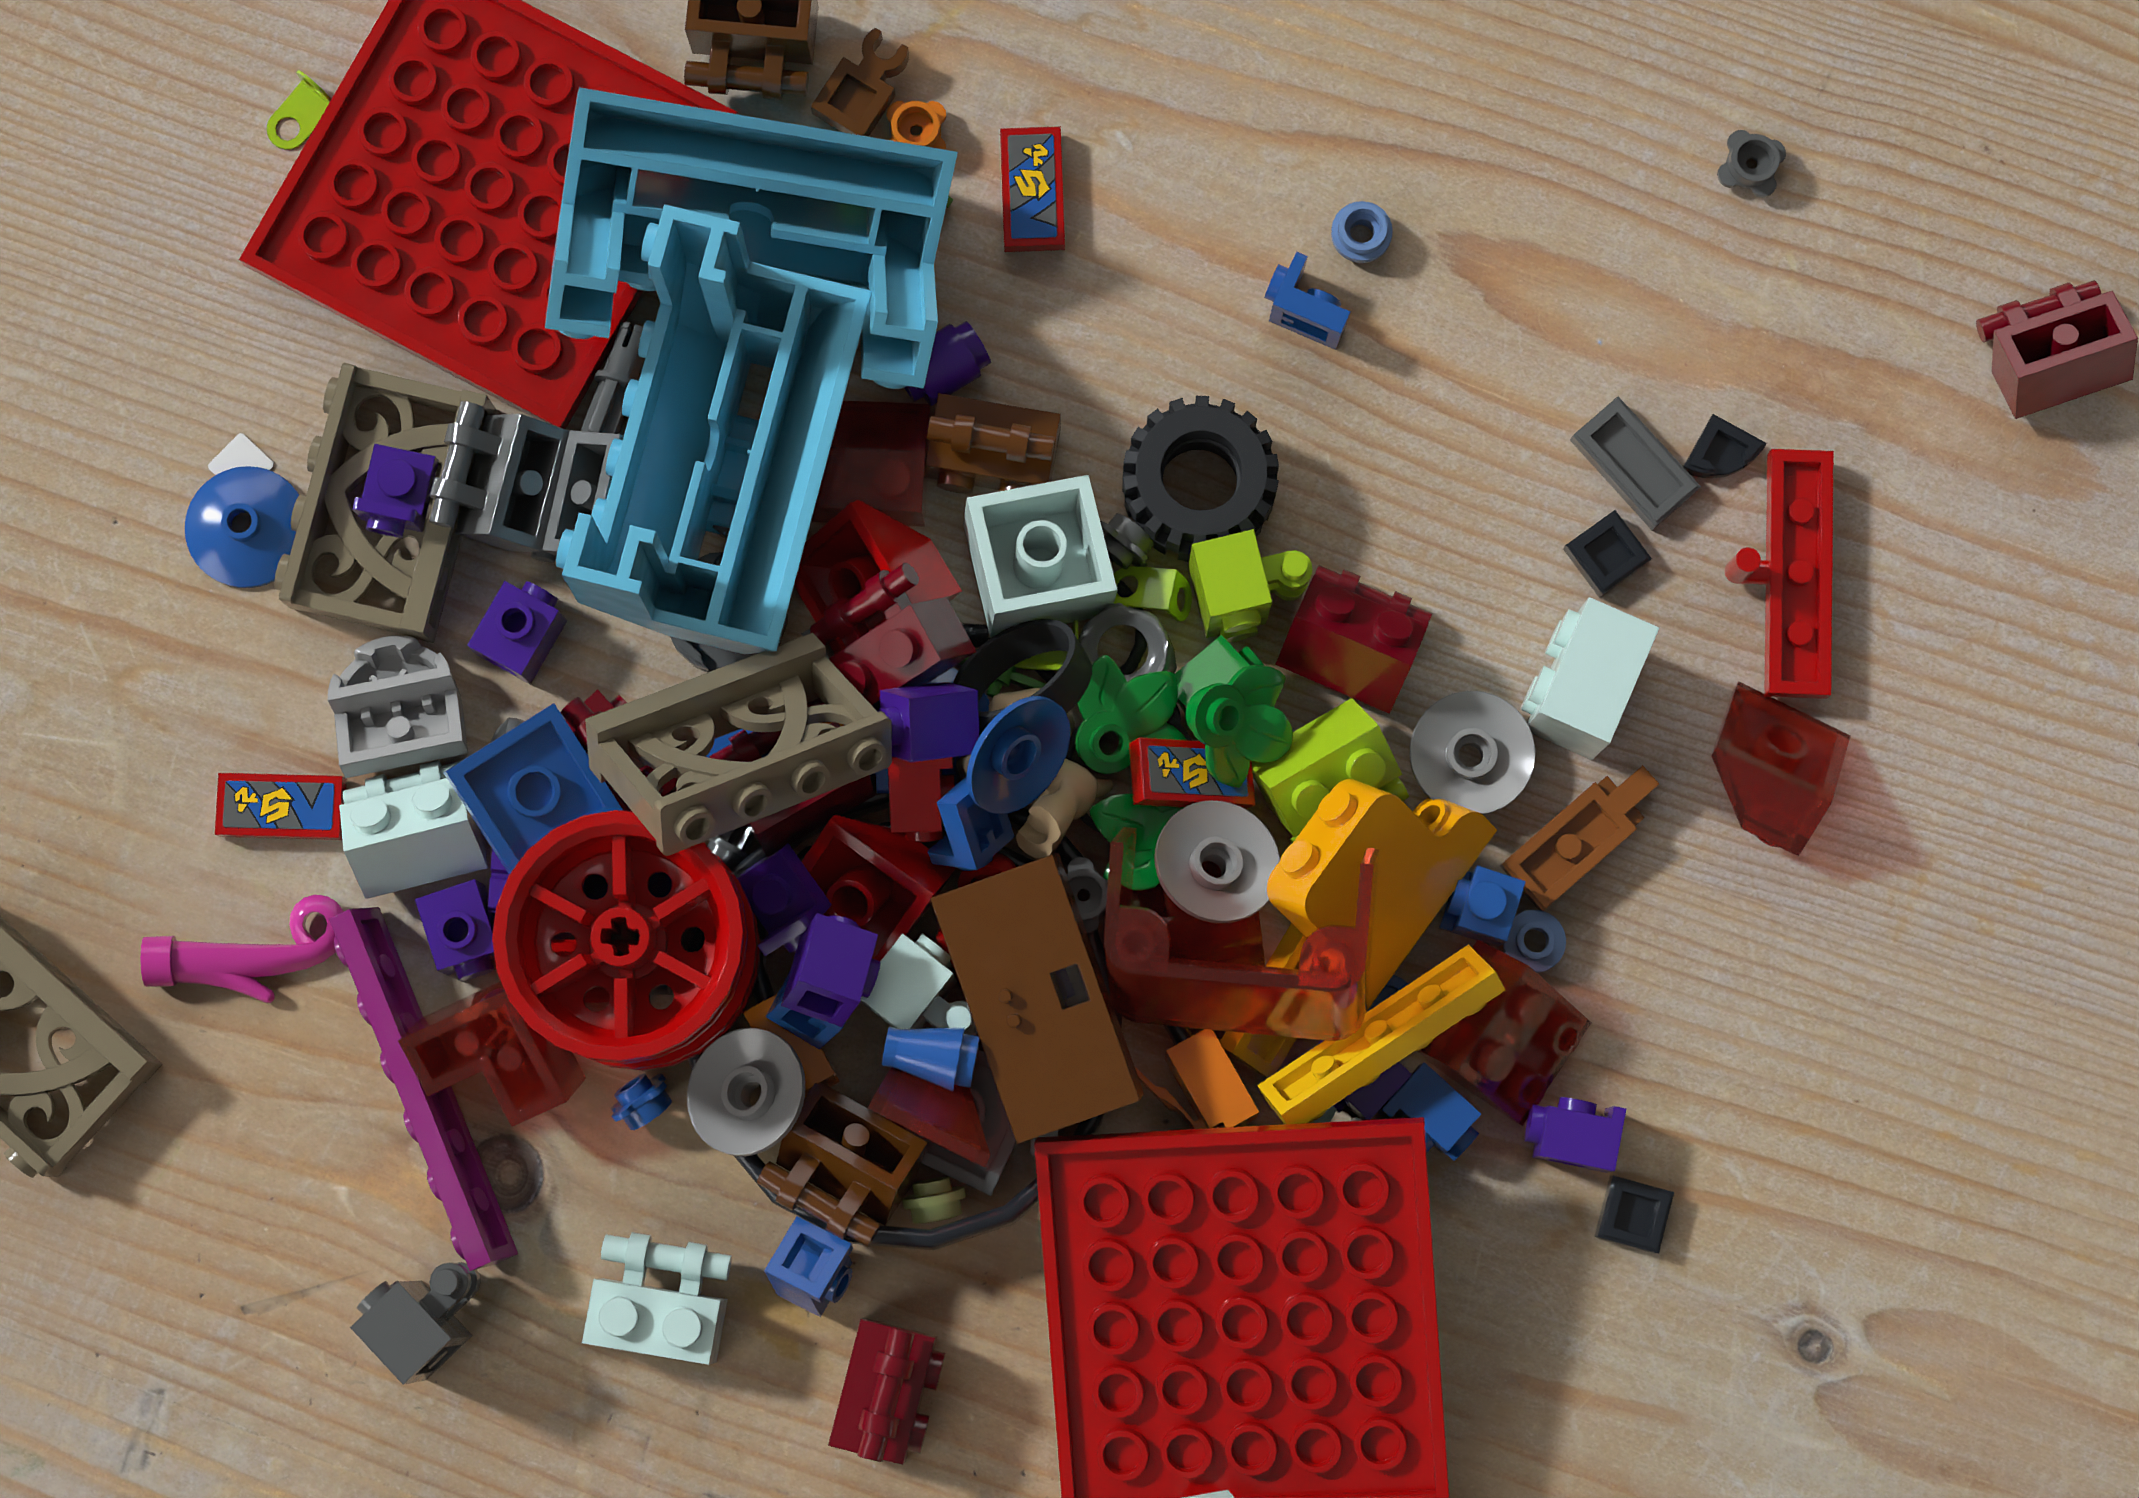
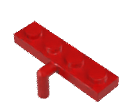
M1771 449L1767 454L1766 560H1761L1760 554L1754 548L1746 547L1741 549L1725 567V576L1732 583L1766 585L1764 697L1827 699L1831 696L1834 451Z

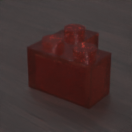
M501 981L420 1018L398 1040L427 1096L483 1072L512 1127L566 1103L586 1079L572 1052L555 1046L528 1026L509 1002Z

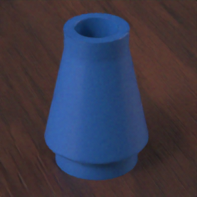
M889 1027L882 1065L897 1068L953 1091L954 1085L970 1088L979 1036L964 1034L965 1027L921 1029Z

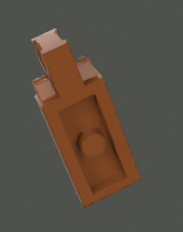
M1642 765L1618 787L1608 776L1598 784L1594 782L1507 858L1500 867L1508 876L1526 881L1523 893L1538 910L1543 912L1637 829L1635 826L1645 817L1635 805L1659 785L1658 781Z

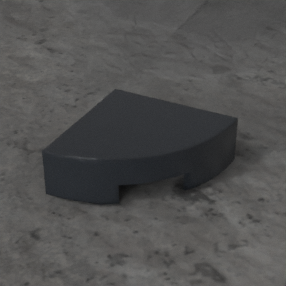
M1712 414L1683 467L1690 475L1695 477H1726L1743 470L1751 464L1767 443Z

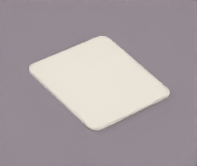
M239 433L209 463L208 468L217 475L225 470L244 466L270 470L274 463L244 434Z

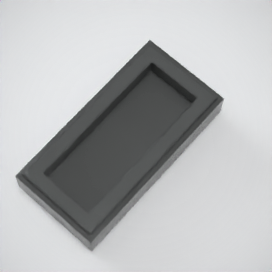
M1619 396L1579 429L1570 439L1575 447L1651 530H1654L1701 487Z

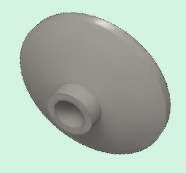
M1463 691L1438 700L1421 716L1413 731L1410 742L1411 768L1422 791L1432 800L1445 799L1483 815L1500 810L1511 803L1527 785L1534 768L1535 745L1526 720L1510 703L1486 692ZM1466 745L1476 747L1481 754L1480 764L1475 767L1463 765L1458 755L1460 748Z
M1202 801L1178 811L1162 829L1155 848L1157 876L1168 897L1187 914L1212 923L1237 922L1258 912L1269 900L1267 882L1271 872L1280 861L1278 848L1266 826L1246 809L1223 801ZM1210 861L1217 864L1221 870V877L1214 878L1208 875L1203 870L1202 863Z
M738 1029L718 1038L702 1053L689 1079L687 1106L690 1120L698 1135L712 1148L734 1156L755 1155L775 1146L792 1129L803 1107L806 1086L802 1063L789 1043L780 1036L763 1029ZM761 1086L760 1098L752 1107L750 1103L751 1094L754 1089Z

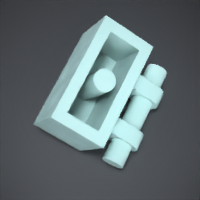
M439 760L421 764L419 772L387 779L386 775L382 774L366 778L364 786L343 791L344 804L339 805L343 850L365 899L488 868L484 835L443 773L461 761L443 766Z
M902 934L880 961L881 965L875 986L868 998L861 997V1002L893 1028L921 1029L928 1022L935 1028L965 1027L964 1034L978 1035L967 1002L956 1001L949 1004L944 1000L957 984L954 974L949 970L952 966L950 962L951 956L923 934L915 943Z
M635 1232L631 1233L630 1238L606 1234L601 1250V1260L624 1263L623 1281L605 1278L593 1280L582 1343L707 1365L716 1363L728 1299L700 1294L704 1277L728 1280L732 1256L708 1252V1245L688 1242L686 1248L655 1243L652 1242L651 1235ZM647 1267L681 1273L679 1291L644 1285Z

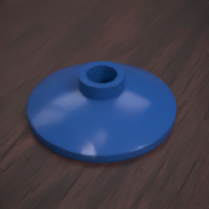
M236 467L218 473L209 479L194 495L185 518V539L195 563L208 576L231 587L255 588L274 582L280 558L283 554L290 555L296 531L291 529V516L299 493L280 475L259 467ZM240 513H249L252 519L249 529L242 533L233 532L232 521L234 517Z
M1043 696L1026 697L1007 706L984 729L973 748L967 768L969 794L972 800L983 810L992 814H1008L1018 811L1037 799L1052 783L1063 765L1070 743V722L1066 712L1059 704Z

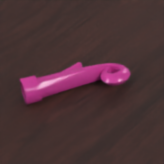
M311 895L304 897L295 904L290 914L289 925L292 938L296 944L210 943L177 941L175 936L143 937L140 955L143 984L145 987L176 986L177 983L206 984L237 991L264 1003H271L275 999L274 992L253 978L300 971L327 960L336 953L334 948L335 933L329 919L344 912L338 902L328 896ZM313 912L321 913L327 921L325 934L317 940L307 932L305 925L307 917Z

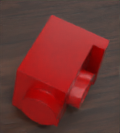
M892 756V763L888 767L891 833H905V839L913 842H930L943 839V821L937 801L955 787L954 775H942V769L953 768L954 757L909 762Z

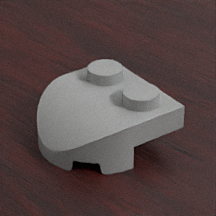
M388 636L367 642L354 651L355 660L343 671L340 677L333 674L328 688V702L334 712L339 766L345 778L468 753L462 698L448 663L441 653L436 654L432 650L421 646L416 638L410 636Z

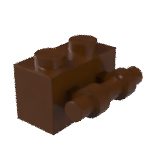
M688 0L685 32L692 54L710 55L709 63L686 61L684 84L708 87L709 94L728 95L729 89L762 92L763 99L782 100L783 94L807 96L809 73L785 70V64L789 62L813 65L819 10L818 0ZM731 57L765 60L764 68L731 65Z
M938 393L935 415L930 418L927 440L930 441L925 463L927 476L930 479H936V486L943 490L964 494L973 493L974 486L995 489L1000 492L1051 482L1061 431V414Z
M815 1083L804 1098L803 1107L796 1123L781 1141L776 1164L769 1161L759 1175L757 1184L776 1194V1202L789 1210L794 1211L799 1207L827 1223L826 1231L843 1240L848 1235L869 1247L876 1237L881 1224L886 1226L915 1181L928 1142L824 1083Z

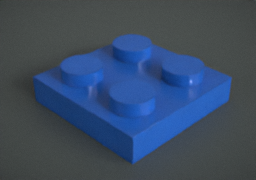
M555 703L443 772L508 874L512 872L526 851L554 828L583 815L613 810L623 811L605 782L601 783L590 770L587 753Z

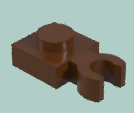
M877 28L872 29L863 40V59L860 64L856 65L845 57L841 59L810 106L812 114L841 132L869 137L896 96L895 88L884 81L886 78L899 75L906 68L909 61L908 47L901 44L893 57L881 59L876 56L875 51L883 40L882 31Z

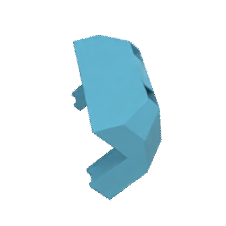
M579 87L559 215L545 328L559 330L562 334L576 339H588L593 336L609 338L613 295L617 291L618 281L627 282L631 287L639 290L656 291L653 280L648 279V262L642 261L641 251L649 223L659 224L664 204L740 222L750 262L872 291L860 334L861 378L873 380L878 385L891 389H900L906 386L924 388L938 324L934 262L958 152Z
M664 204L659 224L650 222L646 229L641 251L642 261L648 262V279L653 280L660 300V307L656 321L647 320L641 333L638 355L645 358L639 381L630 379L625 391L622 415L629 417L623 440L614 438L609 449L606 475L613 477L607 499L598 498L591 515L579 513L574 531L564 530L558 546L556 567L563 568L562 577L580 604L667 636L740 654H754L763 651L774 652L777 651L872 291L750 262L740 222ZM751 363L773 368L759 420L737 415ZM713 525L730 528L720 566L697 561L705 532L720 534L712 528Z

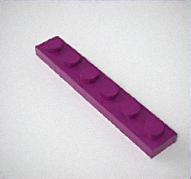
M353 908L330 918L329 921L335 933V951L340 961L349 968L358 991L357 1005L364 1020L373 1028L382 1051L380 1054L382 1069L387 1078L397 1088L405 1108L403 1118L406 1129L410 1136L419 1143L428 1166V1184L436 1198L443 1203L452 1226L450 1236L456 1252L466 1261L469 1271L498 1264L518 1255L380 908Z

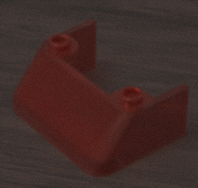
M1123 827L1113 838L1110 846L1104 946L1110 998L1120 1015L1137 1023L1327 1041L1344 1040L1358 1031L1367 1011L1379 849L1366 848L1360 863L1356 925H1326L1314 930L1306 938L1302 946L1299 969L1169 958L1171 937L1166 922L1160 915L1150 909L1131 906L1137 828Z

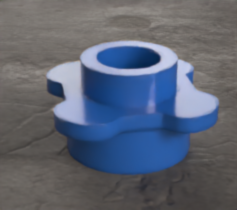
M643 1073L624 1084L614 1094L618 1101L611 1108L613 1112L611 1117L614 1121L617 1122L623 1119L630 1130H636L663 1113L672 1103V1099L664 1090L667 1087L664 1082L666 1080L664 1075L661 1073L649 1079Z

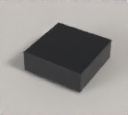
M1616 510L1570 541L1563 548L1599 598L1652 560Z
M1611 1175L1594 1237L1659 1254L1674 1192Z

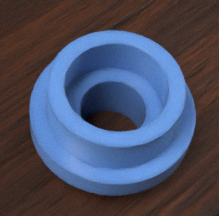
M1365 201L1353 202L1343 207L1335 216L1331 228V239L1335 249L1341 256L1352 262L1367 263L1378 259L1388 249L1393 233L1392 224L1386 212L1376 204ZM1357 225H1364L1371 230L1373 237L1368 242L1360 243L1351 237L1350 230Z
M1528 910L1515 916L1508 940L1503 944V950L1507 959L1516 968L1528 973H1540L1549 970L1560 961L1566 948V936L1562 925L1554 916L1540 910ZM1535 929L1544 934L1546 946L1542 952L1535 953L1526 948L1524 936L1528 930Z

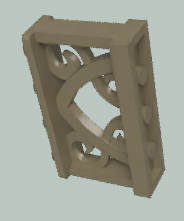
M343 363L339 377H332L326 387L323 410L324 413L328 414L323 436H315L309 449L307 469L309 472H312L307 494L298 496L292 511L291 529L296 531L291 553L290 555L283 554L277 566L275 589L280 590L279 600L290 609L315 613L434 643L463 537L455 534L462 506L459 507L454 528L438 526L429 522L435 499L430 497L429 505H431L428 519H425L423 532L405 529L403 538L411 537L418 541L420 548L417 557L413 560H405L401 556V550L398 549L391 565L386 561V558L392 548L403 538L383 535L374 548L356 520L348 494L367 477L374 444L436 456L441 465V472L438 476L441 478L449 445L444 443L448 424L427 425L415 428L414 412L410 402L455 412L454 423L456 422L461 401L485 407L480 427L482 431L486 415H495L496 408L488 396L468 390L457 391ZM375 397H384L391 400L400 413L401 432L391 435L389 424L376 412L377 425L369 432H361L356 426V417L360 406L367 400ZM349 444L360 451L344 463ZM475 452L473 453L470 469L466 480L467 485L469 482L474 459L476 456ZM329 516L339 535H325ZM333 554L338 558L339 566L330 575L332 578L347 575L353 570L356 562L364 570L355 584L349 589L337 594H327L318 588L314 579L316 564L324 555ZM374 580H377L388 590L406 600L403 614L357 602L368 592Z
M813 633L779 645L777 651H763L585 719L590 770L601 783L608 781L656 839L657 847L665 856L886 769L892 763L890 718L882 711L877 712L826 657L824 644ZM818 698L824 703V705L807 707V703ZM820 722H836L844 724V726L836 728L830 724ZM739 729L754 732L782 730L776 745L769 755L753 762L727 761L706 757L711 751L716 738ZM647 765L655 770L645 777L639 768ZM677 778V791L662 797L659 793L661 787L671 779Z
M0 916V973L7 971L14 980L13 991L7 997L0 998V1011H10L25 1007L38 997L48 1005L40 1017L36 1030L38 1055L46 1069L26 1073H0V1095H15L9 1105L8 1112L0 1106V1138L9 1146L4 1153L6 1158L27 1176L34 1178L39 1173L46 1177H59L67 1168L68 1163L142 1082L146 1083L163 1064ZM67 1027L74 1032L76 1039L74 1045L69 1049L59 1047L62 1055L69 1060L66 1063L60 1064L52 1047V1036L58 1029ZM111 1065L115 1066L120 1072L94 1101L85 1108L83 1099L75 1084L91 1078ZM61 1090L69 1106L68 1125L58 1137L47 1140L40 1139L31 1132L27 1125L28 1113L34 1108H41L46 1113L47 1122L51 1123L55 1115L56 1106L49 1092Z

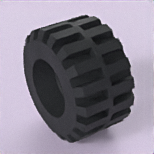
M1196 396L1195 404L1188 405L1184 404L1183 398L1173 400L1169 403V410L1161 413L1157 408L1148 415L1147 424L1144 428L1137 427L1131 437V446L1129 451L1126 450L1123 463L1122 492H1124L1125 497L1124 506L1128 517H1133L1136 524L1152 538L1155 543L1154 549L1164 555L1167 550L1178 553L1177 560L1189 562L1192 544L1254 529L1255 536L1257 537L1261 532L1262 525L1269 519L1279 480H1277L1279 470L1278 456L1272 453L1271 446L1273 441L1267 430L1260 432L1256 428L1257 418L1248 410L1243 416L1234 411L1236 403L1223 399L1221 406L1209 404V396ZM1191 450L1210 451L1221 456L1232 467L1237 477L1236 490L1230 500L1217 508L1210 510L1189 509L1177 503L1167 493L1163 484L1165 467L1172 459L1184 452Z

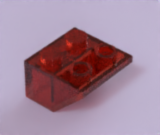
M1477 939L1472 948L1496 971L1505 991L1487 1002L1479 1012L1466 1016L1436 1036L1428 1046L1417 1052L1449 1078L1512 1121L1523 1126L1528 1119L1532 1105H1538L1541 1102L1546 1090L1570 1054L1577 1048L1582 1036L1592 1022L1529 965Z

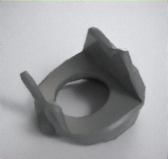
M1121 603L1108 604L1100 613L1091 618L1081 630L1078 641L1088 655L1091 664L1098 659L1097 647L1100 638L1108 629L1118 625H1128L1135 627L1144 635L1148 643L1149 652L1146 662L1140 670L1131 675H1124L1127 682L1134 677L1149 672L1169 671L1175 674L1177 670L1175 650L1168 632L1157 616L1150 612L1130 606L1126 607Z

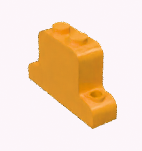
M1346 779L1339 782L1322 799L1312 818L1295 841L1284 851L1281 860L1271 872L1267 882V895L1270 902L1311 943L1310 953L1296 975L1295 992L1297 997L1313 1013L1342 1027L1347 1026L1365 1014L1455 890L1458 880L1463 879L1497 829L1483 814L1445 799L1432 800L1427 798L1412 811L1398 796L1355 779Z

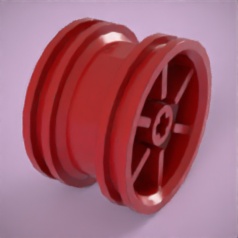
M621 810L583 815L554 828L530 847L506 880L496 905L492 935L497 974L509 1002L530 1028L555 1046L611 1068L641 1071L679 1064L703 1053L713 1042L728 1033L747 1007L758 978L761 950L757 946L761 942L757 917L750 906L741 883L726 863L715 855L703 842L665 856L657 847L656 839L638 817L631 811ZM663 872L671 878L672 889L665 897L658 898L650 893L648 884L654 874ZM591 875H601L607 881L608 891L601 899L592 900L585 895L583 884ZM627 924L630 930L640 935L638 945L628 944L629 954L623 955L621 950L610 944L612 934L621 935L620 926ZM694 927L701 929L705 935V942L702 948L696 952L686 951L682 945V936L685 931ZM561 932L573 934L577 942L575 951L565 957L556 955L551 946L554 936ZM660 985L669 986L674 993L672 1003L664 1009L654 1008L650 1001L653 989ZM595 987L604 988L609 994L608 1005L600 1011H591L585 1005L586 994Z

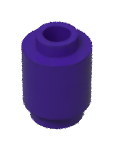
M965 321L957 327L948 324L936 331L924 388L904 387L914 402L923 397L930 406H933L937 403L938 393L953 394L980 378V370L991 364V359L972 326Z

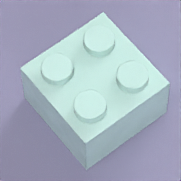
M1089 475L967 498L963 526L990 638L1010 627L1032 620L1053 619L1066 624L1072 623L1074 620L1091 619L1108 604H1114L1117 587Z
M1590 597L1578 612L1568 609L1563 620H1559L1545 651V654L1555 658L1551 669L1543 666L1539 675L1535 676L1521 707L1522 711L1531 714L1527 722L1531 733L1593 760L1612 740L1659 627Z

